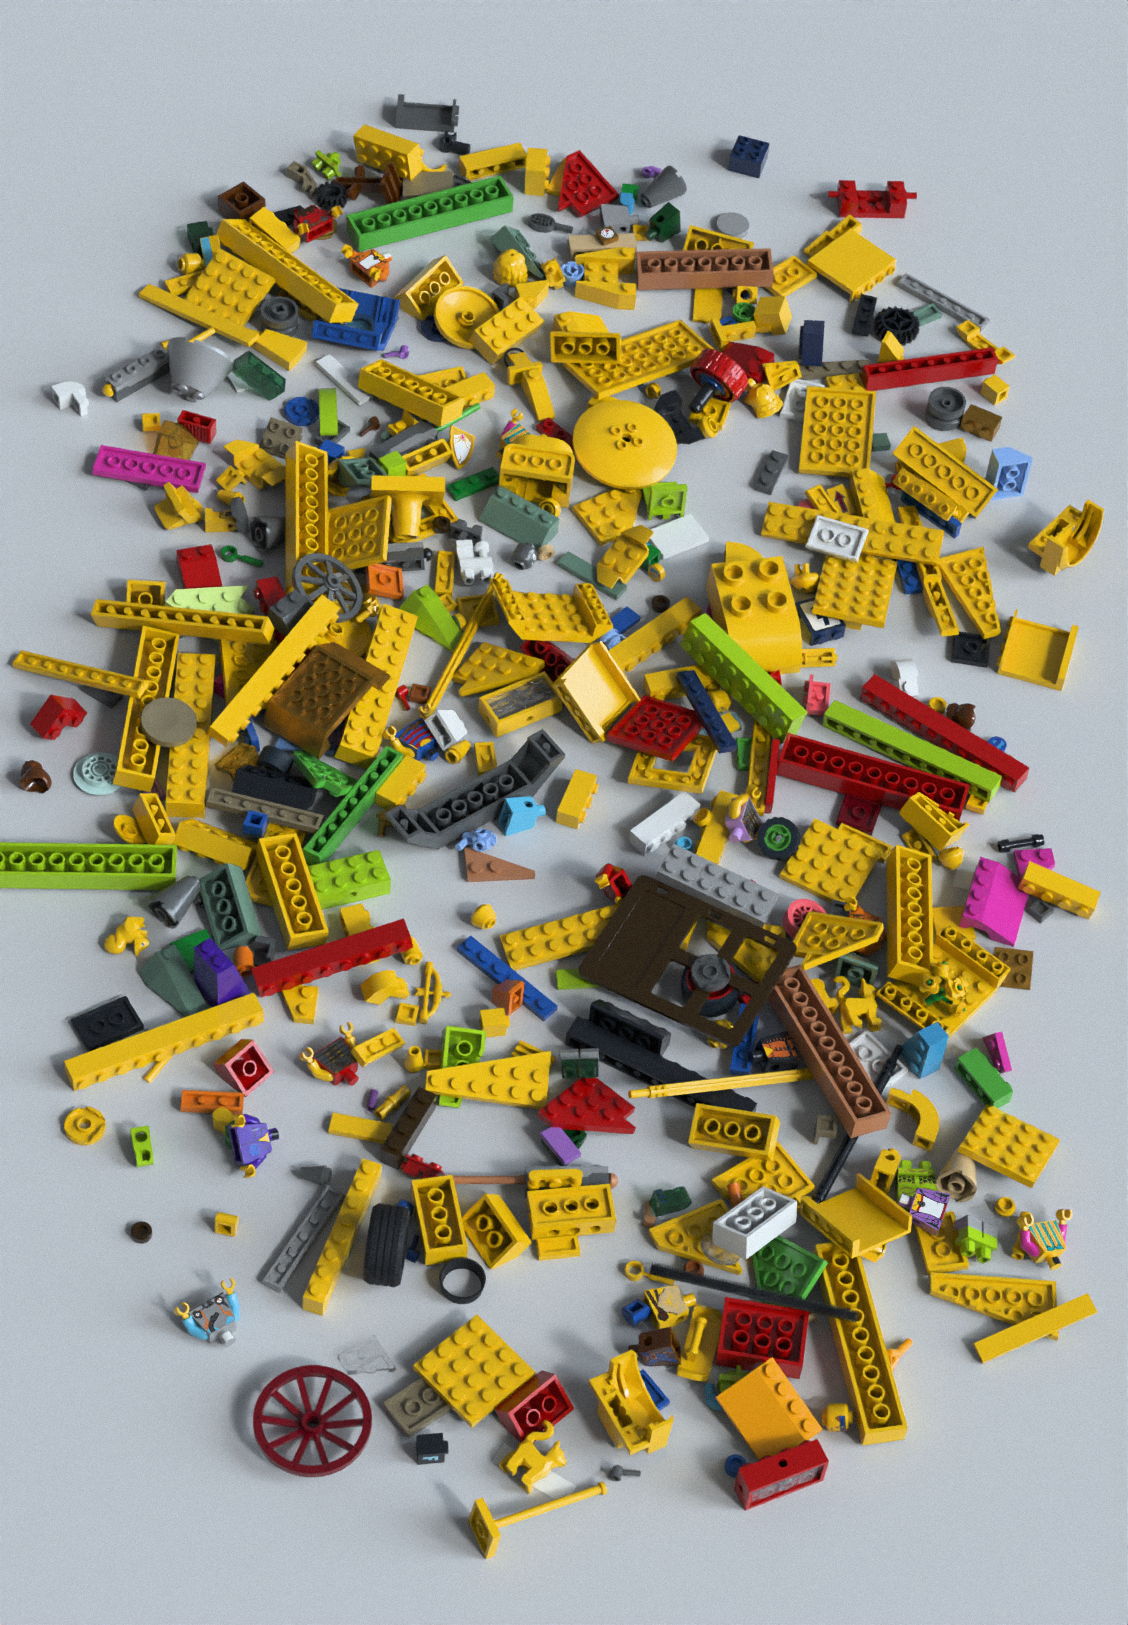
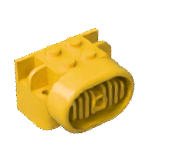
M531 434L516 437L511 444L504 448L500 467L499 487L502 486L532 503H539L544 498H552L561 507L568 508L575 465V456L571 447L566 442L552 437Z

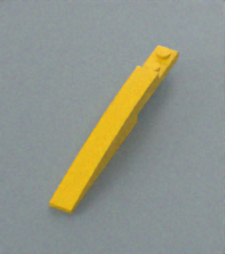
M915 506L898 507L902 524L923 527ZM915 562L923 587L922 594L930 617H934L940 636L959 635L958 624L941 582L942 575L939 567Z

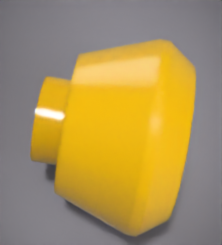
M705 415L697 423V427L700 428L705 438L717 436L718 425L711 416Z
M544 498L538 504V507L559 517L561 506L556 500Z
M960 847L945 849L939 853L938 859L945 868H949V870L957 869L963 862V849Z
M482 904L477 907L471 916L472 925L484 930L492 928L496 923V914L490 904Z

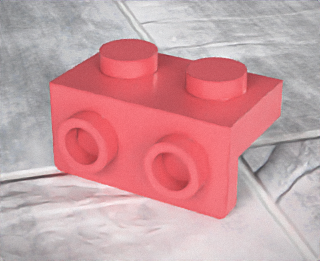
M810 674L809 681L805 680L804 691L807 692V695L803 696L802 706H806L807 714L824 716V713L829 708L831 683L813 681L814 675Z

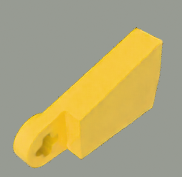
M266 329L264 332L253 330L259 333V339L250 347H253L288 371L301 360L307 351V341Z

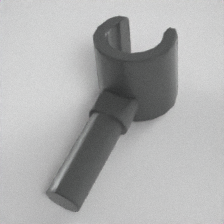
M615 1465L610 1471L609 1479L618 1482L621 1480L622 1475L640 1476L641 1471L626 1470L620 1465Z

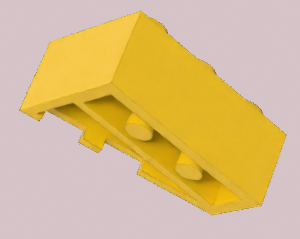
M918 792L908 799L899 814L921 836L926 838L935 849L941 852L959 840L970 824L967 822L962 824L953 818V813H945L938 808L939 804Z

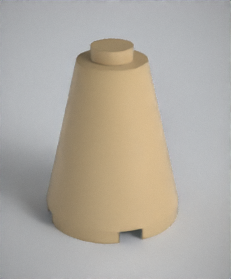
M957 1147L937 1176L936 1189L938 1192L951 1194L949 1200L953 1198L957 1199V1202H966L974 1197L977 1190L975 1160L957 1152L959 1149Z

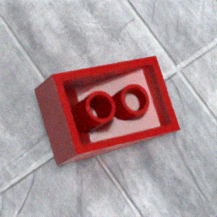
M729 341L722 352L744 370L748 380L752 378L756 384L763 383L766 378L762 364L774 363V353L759 346Z
M212 544L176 550V565L184 589L223 587Z

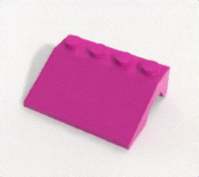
M980 857L959 927L965 929L974 927L986 931L991 940L1014 947L1029 895L1018 889L1021 878L999 862Z

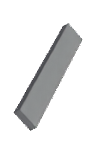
M907 273L897 281L896 286L927 304L933 303L938 310L962 323L970 320L980 328V332L990 322V319Z
M326 1185L261 1280V1284L278 1293L282 1291L344 1200V1193Z

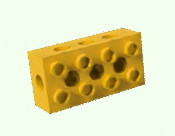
M610 1184L527 1191L526 1208L532 1240L568 1235L581 1236L615 1232L616 1214Z

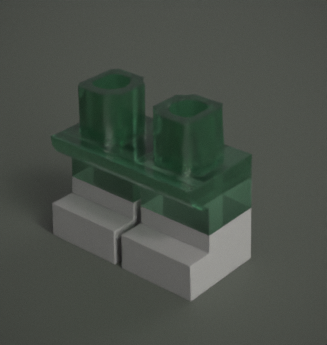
M599 1048L580 1049L581 1059H579L578 1049L560 1050L562 1078L599 1077Z

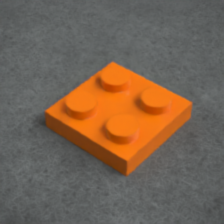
M378 563L365 566L368 594L402 601L404 589L401 568Z

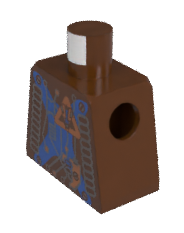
M671 1327L640 1333L639 1344L629 1345L628 1347L629 1351L633 1350L636 1352L637 1357L643 1359L646 1366L681 1365V1345Z

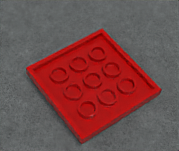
M643 695L641 700L606 735L607 741L673 762L704 727L694 710Z

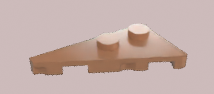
M467 847L464 848L467 882L535 879L534 870Z

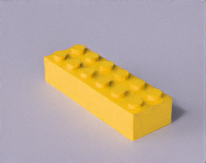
M383 359L360 368L358 388L364 390L365 393L378 397L380 400L391 403L393 406L400 407L408 413H413L423 420L432 422L435 426L441 427L462 416L464 397Z
M297 833L260 838L255 852L287 951L325 944L329 931Z

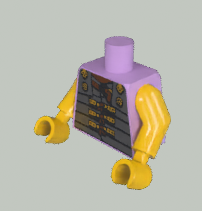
M748 785L746 793L732 798L729 804L725 824L730 832L728 838L733 843H738L739 841L747 843L757 839L758 830L763 824L750 799V796L758 798L761 795V791L757 790L758 787L755 785Z

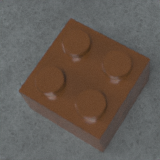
M244 181L218 196V211L227 219H245L249 222L251 216L263 207L266 208L265 198Z

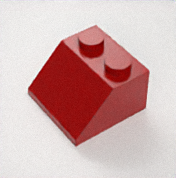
M253 1039L239 1040L213 1063L221 1078L238 1093H244V1097H247L274 1073Z

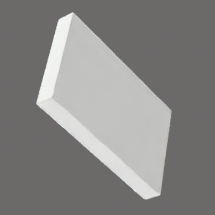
M801 379L789 383L780 417L803 423L807 386L824 387L825 385Z
M688 514L650 529L654 534L648 540L651 545L661 551L660 557L664 560L709 542V536L695 518Z
M817 515L806 543V549L857 563L869 531L862 527Z
M865 1030L850 1041L849 1044L874 1083L886 1059L890 1058L892 1053L868 1030ZM897 1060V1066L884 1090L907 1074L908 1069L899 1060Z

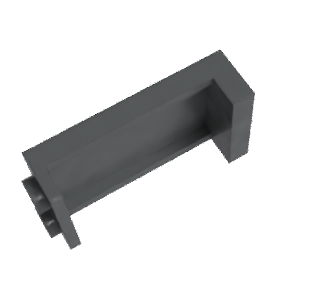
M398 94L396 128L437 132L449 130L450 133H454V126H458V116L455 115H459V105H456V99H453L452 106L404 102L405 94Z

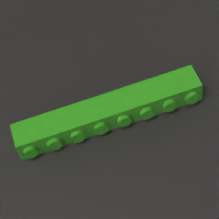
M389 746L383 749L303 848V855L307 865H316L329 860L374 804L376 792L403 760L402 753Z

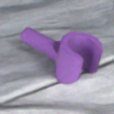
M402 345L399 351L385 353V358L399 356L402 359H406L409 356V347Z

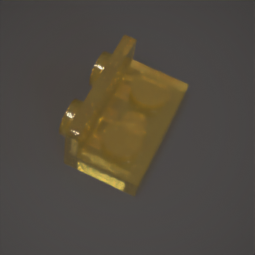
M239 742L214 765L217 771L229 774L234 783L236 770L244 764L257 766L256 760L259 754L255 746Z

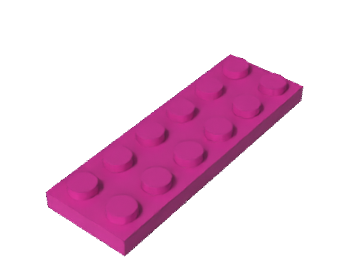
M101 445L92 469V475L164 487L163 485L170 482L176 489L183 485L188 492L198 493L206 470V463Z

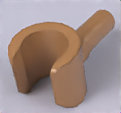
M646 1201L643 1226L652 1228L654 1227L656 1216L650 1215L651 1202Z

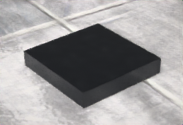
M959 631V635H953L951 662L987 668L990 638L983 639L980 634Z

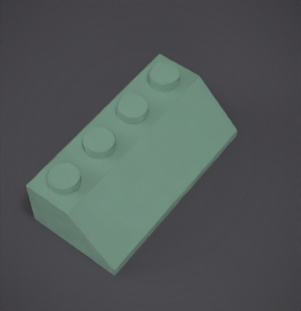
M500 486L490 496L479 521L519 544L531 543L537 551L539 547L547 545L558 533L560 518Z
M226 863L199 879L201 883L200 892L215 943L221 950L249 945L255 941L256 935L262 936L242 867Z

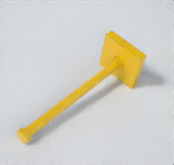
M601 1481L596 1486L496 1520L493 1519L482 1497L474 1501L468 1522L485 1559L494 1557L501 1538L498 1528L598 1494L605 1495L607 1494V1488L605 1483Z

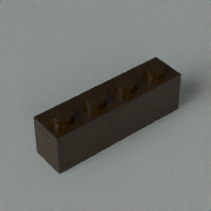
M420 1087L417 1088L380 1149L381 1163L399 1170L406 1158L405 1154L408 1155L436 1108V1094Z

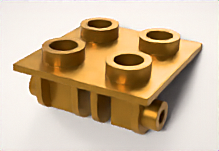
M994 947V954L992 955L1011 968L999 987L1030 990L1034 951Z

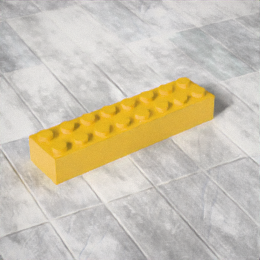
M896 845L886 858L887 977L921 986L923 975L929 974L932 976L934 974V967L931 966V963H933L931 855Z

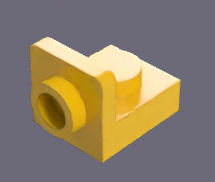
M231 465L216 479V482L227 491H232L240 482L247 483L243 478L245 474L239 468L235 470Z

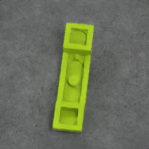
M319 388L320 436L338 435L336 388Z

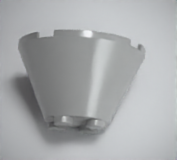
M184 337L171 338L167 344L171 392L186 396L188 401L196 402L197 400L204 399L235 368V362H230L231 357L212 345L195 339L194 342L185 341L186 338Z

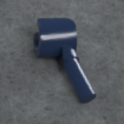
M414 1235L412 1245L407 1249L406 1259L413 1263H416L420 1256V1251L415 1250L419 1235Z

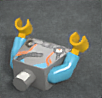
M229 1278L231 1282L229 1288L225 1287L223 1280L220 1283L221 1288L226 1290V1294L221 1292L190 1310L189 1305L182 1302L183 1312H180L178 1307L174 1308V1313L177 1316H182L181 1321L190 1335L206 1340L209 1344L221 1340L225 1347L234 1343L235 1338L232 1333L236 1330V1323L239 1321L240 1306L236 1292L232 1290L235 1287V1281L232 1278Z

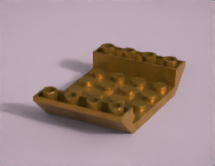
M335 642L317 645L271 697L262 724L319 760L331 747L327 739L371 687L380 690L391 676Z

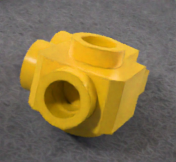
M370 596L362 601V606L359 610L360 614L355 617L359 624L369 616L373 618L379 614L382 605L376 596L371 598Z

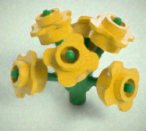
M938 961V964L931 963V966L934 967V974L932 976L929 974L923 975V982L919 987L922 993L930 994L924 1000L925 1003L930 1006L934 1001L939 1002L943 1000L951 1005L949 1011L954 1013V1018L957 1013L961 1015L965 1011L966 1004L963 1002L966 998L964 997L965 993L968 992L966 988L969 986L968 980L963 975L960 976L955 973L954 978L948 980L949 972L954 973V970L949 968L950 964L945 961ZM947 983L945 989H943L941 986ZM946 994H947L950 998L955 999L954 1002L951 1001L950 999L946 998V997H945Z

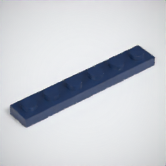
M694 670L677 672L676 679L718 753L736 751L737 744L696 672Z

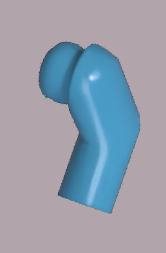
M712 1383L705 1384L706 1404L717 1411H724L715 1398L718 1396L715 1394V1385Z

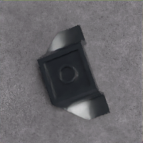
M677 390L660 395L654 411L669 424L675 435L677 445H690L705 439L700 428L692 429L681 411L682 399Z

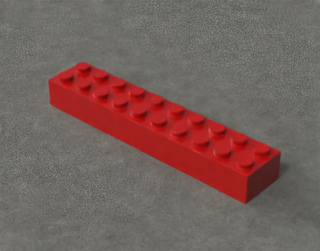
M788 733L778 759L776 773L779 776L838 793H848L876 801L897 810H901L910 797L920 792L939 804L938 808L945 813H953V818L959 822L970 787L966 783Z

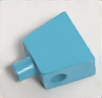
M531 796L505 798L498 824L504 835L509 836L533 828L537 817L544 816L546 810L543 804L536 805Z

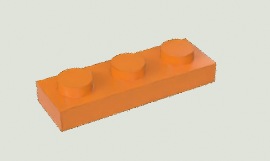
M182 1090L181 1112L213 1113L217 1108L223 1107L232 1114H243L244 1093Z

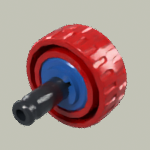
M714 349L702 350L690 366L691 376L701 389L693 398L692 403L688 405V408L693 413L700 414L712 396L721 401L735 402L748 385L746 373L735 361L725 354Z

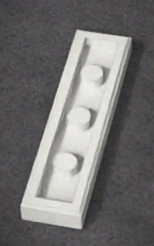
M330 354L316 361V366L359 406L373 399L372 394L365 393L364 390L358 388V380Z

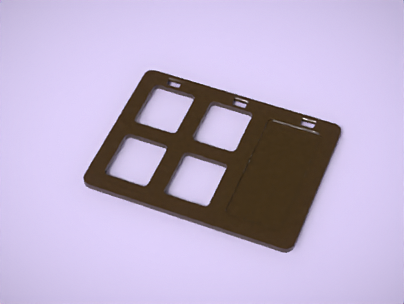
M641 875L636 879L579 966L578 972L583 979L734 1048L741 1044L796 954L797 946L790 940L649 876ZM659 887L667 891L666 895L657 892V888ZM711 912L720 915V919L710 916ZM700 917L731 931L717 954V957L726 960L728 965L745 939H750L778 952V955L760 983H754L730 972V979L726 986L751 998L731 1029L699 1015L712 992L703 991L696 987L683 1007L651 993L670 962H676L691 969L695 960L699 958L681 949L680 946ZM767 936L776 942L773 945L765 941V937Z

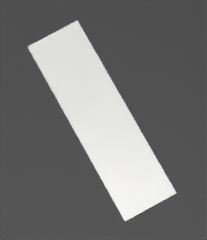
M504 1443L491 1462L499 1466V1462L515 1449ZM519 1466L515 1476L522 1479L527 1471ZM552 1471L545 1478L532 1485L553 1499L570 1495L577 1487Z

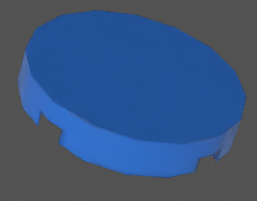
M296 397L289 400L284 409L286 419L291 424L302 427L315 423L320 414L318 404L312 399H306V397Z

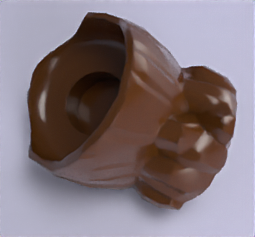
M952 703L946 709V716L968 731H972L971 727L976 719L974 713L976 706L969 703L961 705Z
M30 760L26 761L21 769L19 785L28 792L43 794L51 788L52 780L39 762Z

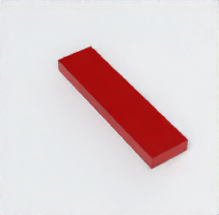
M772 739L764 808V813L766 814L772 812L780 745L778 739Z

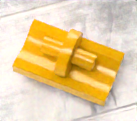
M553 258L552 260H547L546 263L540 264L546 279L549 280V286L554 287V290L562 288L564 286L563 282L566 280L557 259Z

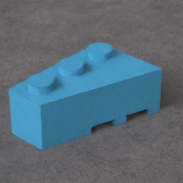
M936 1022L918 1031L902 1045L903 1051L900 1055L908 1063L912 1073L916 1074L919 1079H922L940 1069L949 1036L939 1023Z

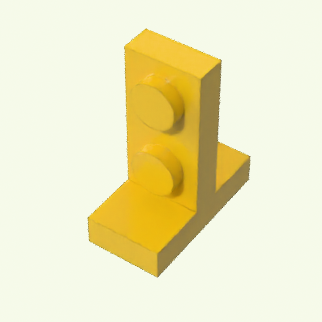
M712 317L709 330L718 351L722 353L729 341L754 338L756 324L754 321L722 326L718 317Z

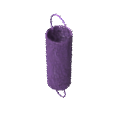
M375 1089L370 1090L367 1111L375 1110L378 1091Z

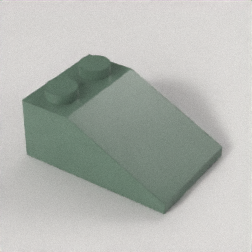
M372 457L338 460L337 480L346 488H352L357 485L370 486L372 475L388 476Z

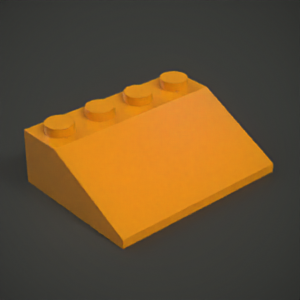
M773 1357L715 1397L758 1461L766 1455L773 1456L779 1454L785 1448L790 1447L792 1449L797 1447L803 1441L811 1439L823 1430Z

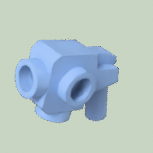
M483 828L477 829L475 832H464L462 834L463 839L455 845V849L461 851L468 845L478 852L488 850L491 846L496 845V834H493L491 830Z

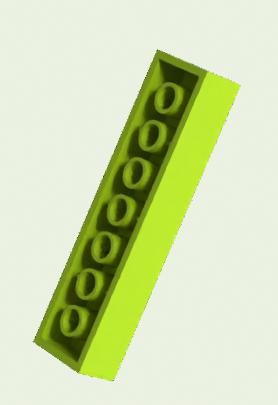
M706 613L691 620L680 643L683 650L763 726L773 738L778 739L780 744L785 742L788 733L796 735L807 711Z

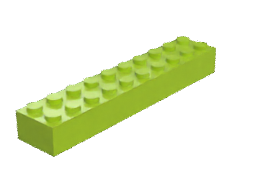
M0 842V888L163 890L175 883L177 878V845Z

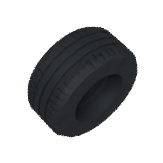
M378 1203L372 1208L363 1279L368 1284L396 1287L401 1284L410 1220V1210L405 1206L398 1207V1205L391 1206L390 1204Z

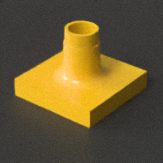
M372 475L370 499L389 495L392 498L394 538L418 539L421 524V506H442L445 494V477Z

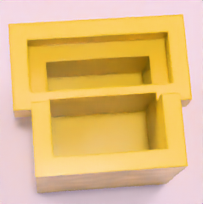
M786 296L759 298L753 315L756 324L755 333L772 331L773 335H786L792 318Z

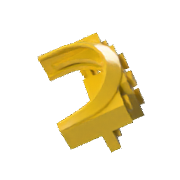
M1089 499L1085 502L1082 512L1071 505L1067 506L1028 545L1030 550L1042 557L1040 567L1055 576L1060 570L1063 571L1079 564L1089 553L1099 535L1104 509Z
M630 1350L610 1359L608 1372L590 1379L588 1384L599 1401L597 1415L617 1449L625 1446L629 1455L643 1449L648 1455L667 1446L669 1433L674 1421L673 1415L665 1420L655 1406L641 1377L636 1352Z

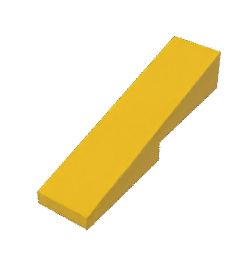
M849 214L830 232L826 230L803 250L804 254L811 258L849 229L860 233L862 231V223Z

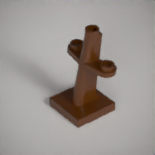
M387 163L381 178H366L364 166L358 165L354 169L356 177H336V179L332 180L333 184L339 182V185H344L346 197L352 201H356L360 192L383 194L386 204L399 202L403 191V186L394 163Z

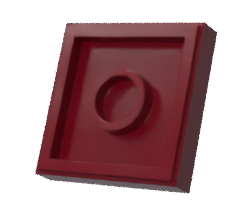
M846 793L835 825L839 826L841 823H844L872 836L882 803Z

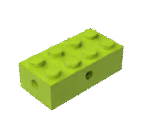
M380 850L307 866L321 910L387 895L391 892V878Z

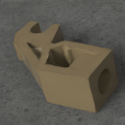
M293 161L287 167V177L298 183H303L302 192L309 190V195L313 196L317 192V183L306 166Z

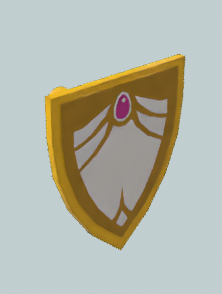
M450 425L449 441L446 443L452 451L450 459L454 461L459 470L466 465L472 455L475 436Z

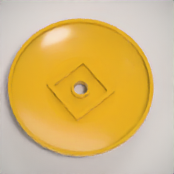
M610 400L596 404L580 416L573 431L572 446L579 464L594 479L614 488L636 490L650 487L664 479L675 463L677 443L671 427L657 412L640 403L627 400ZM622 438H629L630 442H626Z

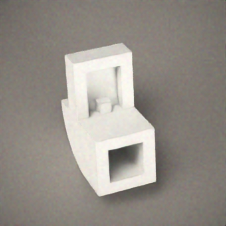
M66 381L52 386V397L60 410L73 405L81 417L87 415L89 403L83 385L73 381Z
M909 658L890 661L892 679H897L898 688L911 696L919 695L916 678L918 677V670L914 660Z

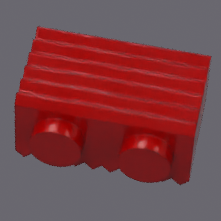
M182 410L177 419L179 436H185V438L195 439L208 444L212 443L217 432L216 419Z

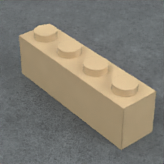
M635 233L617 234L619 236L618 241L603 245L596 235H568L567 250L569 261L575 262V256L579 254L616 247L635 248L636 259L637 244Z

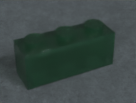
M247 351L234 359L233 373L267 400L271 401L285 392L286 379L252 352Z

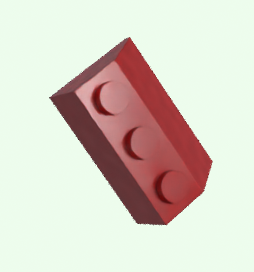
M541 1370L494 1410L503 1426L521 1443L531 1432H545L546 1429L542 1421L547 1420L554 1426L574 1410V1407L556 1374Z

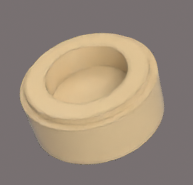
M549 544L539 547L536 551L538 559L542 561L549 560L555 555L553 546Z

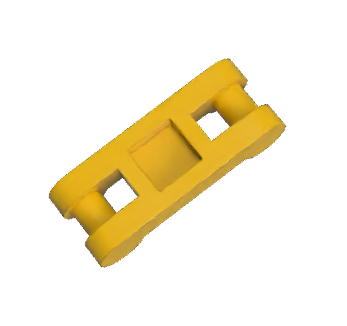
M579 1169L532 1170L528 1176L527 1187L530 1191L545 1187L552 1189L581 1186L583 1173Z

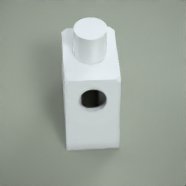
M438 710L424 720L443 751L467 734L464 722L458 718L453 710Z

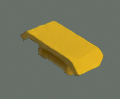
M699 1304L694 1306L681 1354V1365H678L676 1372L677 1376L708 1382L718 1345L722 1314L717 1309Z

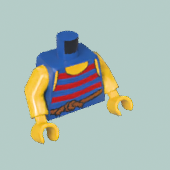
M429 703L425 704L426 712L423 711L422 706L418 708V713L424 716V719L418 718L397 733L393 726H389L382 733L383 738L390 739L393 749L402 753L403 757L408 755L418 761L427 757L430 761H434L439 755L436 751L437 740L424 721L430 717L431 705Z

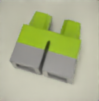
M968 1214L954 1222V1230L958 1231L959 1236L955 1240V1245L961 1247V1255L971 1257L976 1253L977 1262L984 1264L990 1261L991 1252L997 1250L998 1227L984 1221L982 1222V1220Z

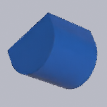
M640 1299L634 1300L621 1309L625 1320L632 1327L652 1315L650 1306Z

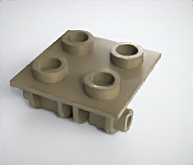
M271 417L259 448H262L267 453L286 459V452L295 441H302L303 435L301 433L303 428Z

